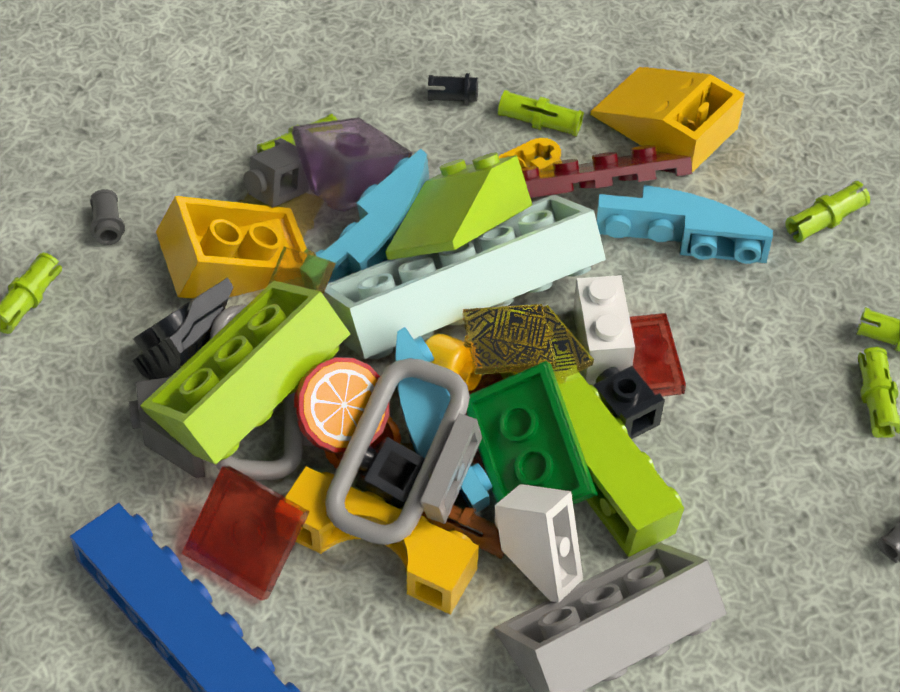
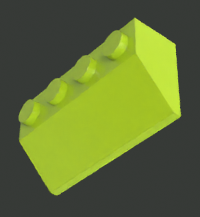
M273 281L140 406L145 413L190 453L216 465L219 461L233 455L238 449L240 441L254 427H258L270 419L273 409L287 395L296 392L301 378L314 365L331 359L338 352L339 345L350 335V332L321 291Z

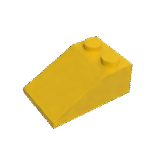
M175 196L156 230L158 241L177 297L194 299L227 277L234 286L230 297L265 289L273 281L288 283L305 278L303 269L311 258L291 208L276 206L272 208L267 205Z

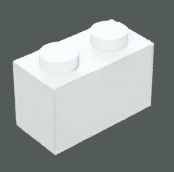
M622 276L577 278L573 313L579 347H581L580 351H582V354L583 352L587 354H584L581 358L586 382L596 381L597 377L610 367H617L619 371H622L632 366L635 343ZM588 357L590 360L584 362L583 358Z

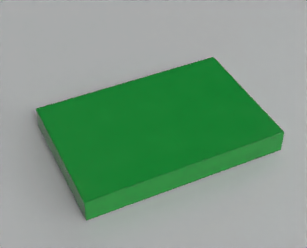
M544 361L469 395L470 399L466 413L467 416L478 421L482 435L478 449L487 476L492 484L496 503L501 501L520 484L571 491L573 505L598 495L550 363Z

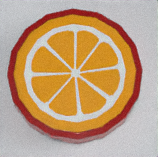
M335 357L314 365L301 378L294 395V408H296L297 423L301 433L314 446L329 453H345L380 377L370 365L355 358ZM389 403L370 445L383 433L389 418Z

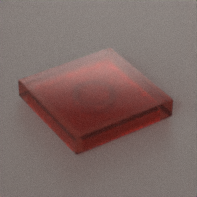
M222 466L181 554L261 601L267 600L310 511L235 468Z

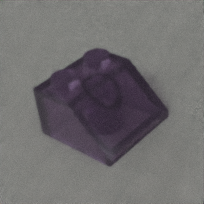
M359 117L293 126L292 136L311 192L327 202L328 207L337 211H349L352 207H357V202L368 187L382 182L392 173L393 168L400 160L407 157L410 158L413 153Z

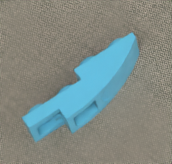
M422 149L418 150L410 158L407 157L400 160L388 177L378 185H371L363 192L360 200L357 202L360 221L349 224L342 231L337 241L326 250L316 252L303 269L309 289L319 291L318 287L388 260L385 251L425 181L429 180L427 154Z
M643 185L642 198L599 194L596 217L599 234L609 235L613 238L635 237L652 239L656 242H681L680 255L694 256L702 260L717 258L737 260L744 264L755 262L767 263L773 230L735 208L695 194Z
M406 327L397 331L396 361L407 358L420 359L427 362L434 360L430 349L421 336L413 339ZM409 377L398 383L400 402L416 454L425 458L449 405L450 394L447 389ZM479 463L473 466L470 465L459 491L466 504L476 509L475 514L490 505L487 491L493 488L488 476Z

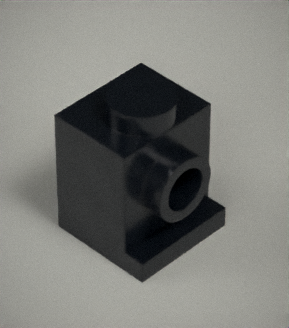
M633 366L619 371L617 367H610L597 377L594 387L598 390L602 402L614 418H619L623 422L631 439L660 425L665 399L660 393L655 395Z

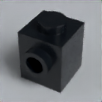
M387 437L377 444L376 448L369 445L358 469V473L361 475L355 487L364 492H373L382 497L386 503L400 508L405 505L425 458Z

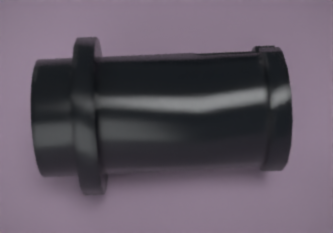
M466 73L465 77L429 75L428 86L445 87V90H428V101H464V105L469 106V102H477L478 77H470V73Z

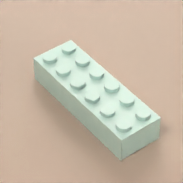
M550 195L533 202V205L456 250L387 260L318 288L350 332V335L342 343L364 359L382 358L392 353L393 347L396 346L397 331L404 327L407 328L413 339L421 336L423 340H426L433 336L434 330L446 325H461L472 320L474 314L467 317L470 314L468 312L470 310L474 312L476 310L483 311L488 308H503L510 305L514 301L513 298L521 294L541 292L549 289L555 280L565 276H580L589 272L592 265L606 260L594 210L557 195Z

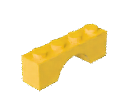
M307 466L304 468L276 510L280 535L320 554L338 543L361 539L335 527L327 516L325 499L334 474L329 472L320 473ZM350 487L345 499V508L349 513L382 525L391 524L396 521L402 511L386 503L382 497L373 492H361L353 487ZM422 515L417 526L409 536L400 542L385 545L399 556L406 568L407 595L451 615L478 569L479 545L473 543L469 537L461 532L447 531L429 523Z

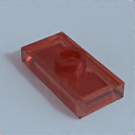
M659 313L630 317L635 343L632 365L655 395L660 393L664 397L685 394L686 382L667 314Z

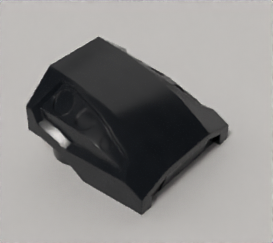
M228 277L133 338L141 353L132 361L144 377L149 380L171 377L210 341L213 321L221 311L225 310L234 287Z

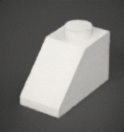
M520 484L495 505V525L499 531L501 550L550 601L559 603L583 580L571 491Z

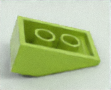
M494 152L472 160L473 164L466 165L464 159L441 165L439 167L441 173L425 181L385 251L387 259L393 260L456 250L532 206L533 204L517 155L499 159L498 153Z

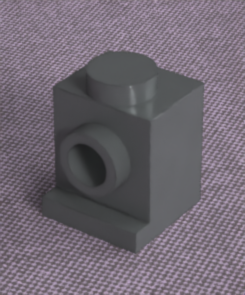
M282 138L275 140V147L250 157V170L245 172L243 176V182L249 192L248 194L273 208L309 192L312 154Z

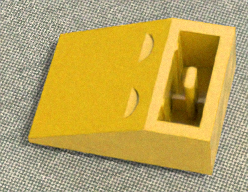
M639 67L591 110L590 115L641 146L655 145L656 151L691 157L693 173L738 129L745 94L711 74Z

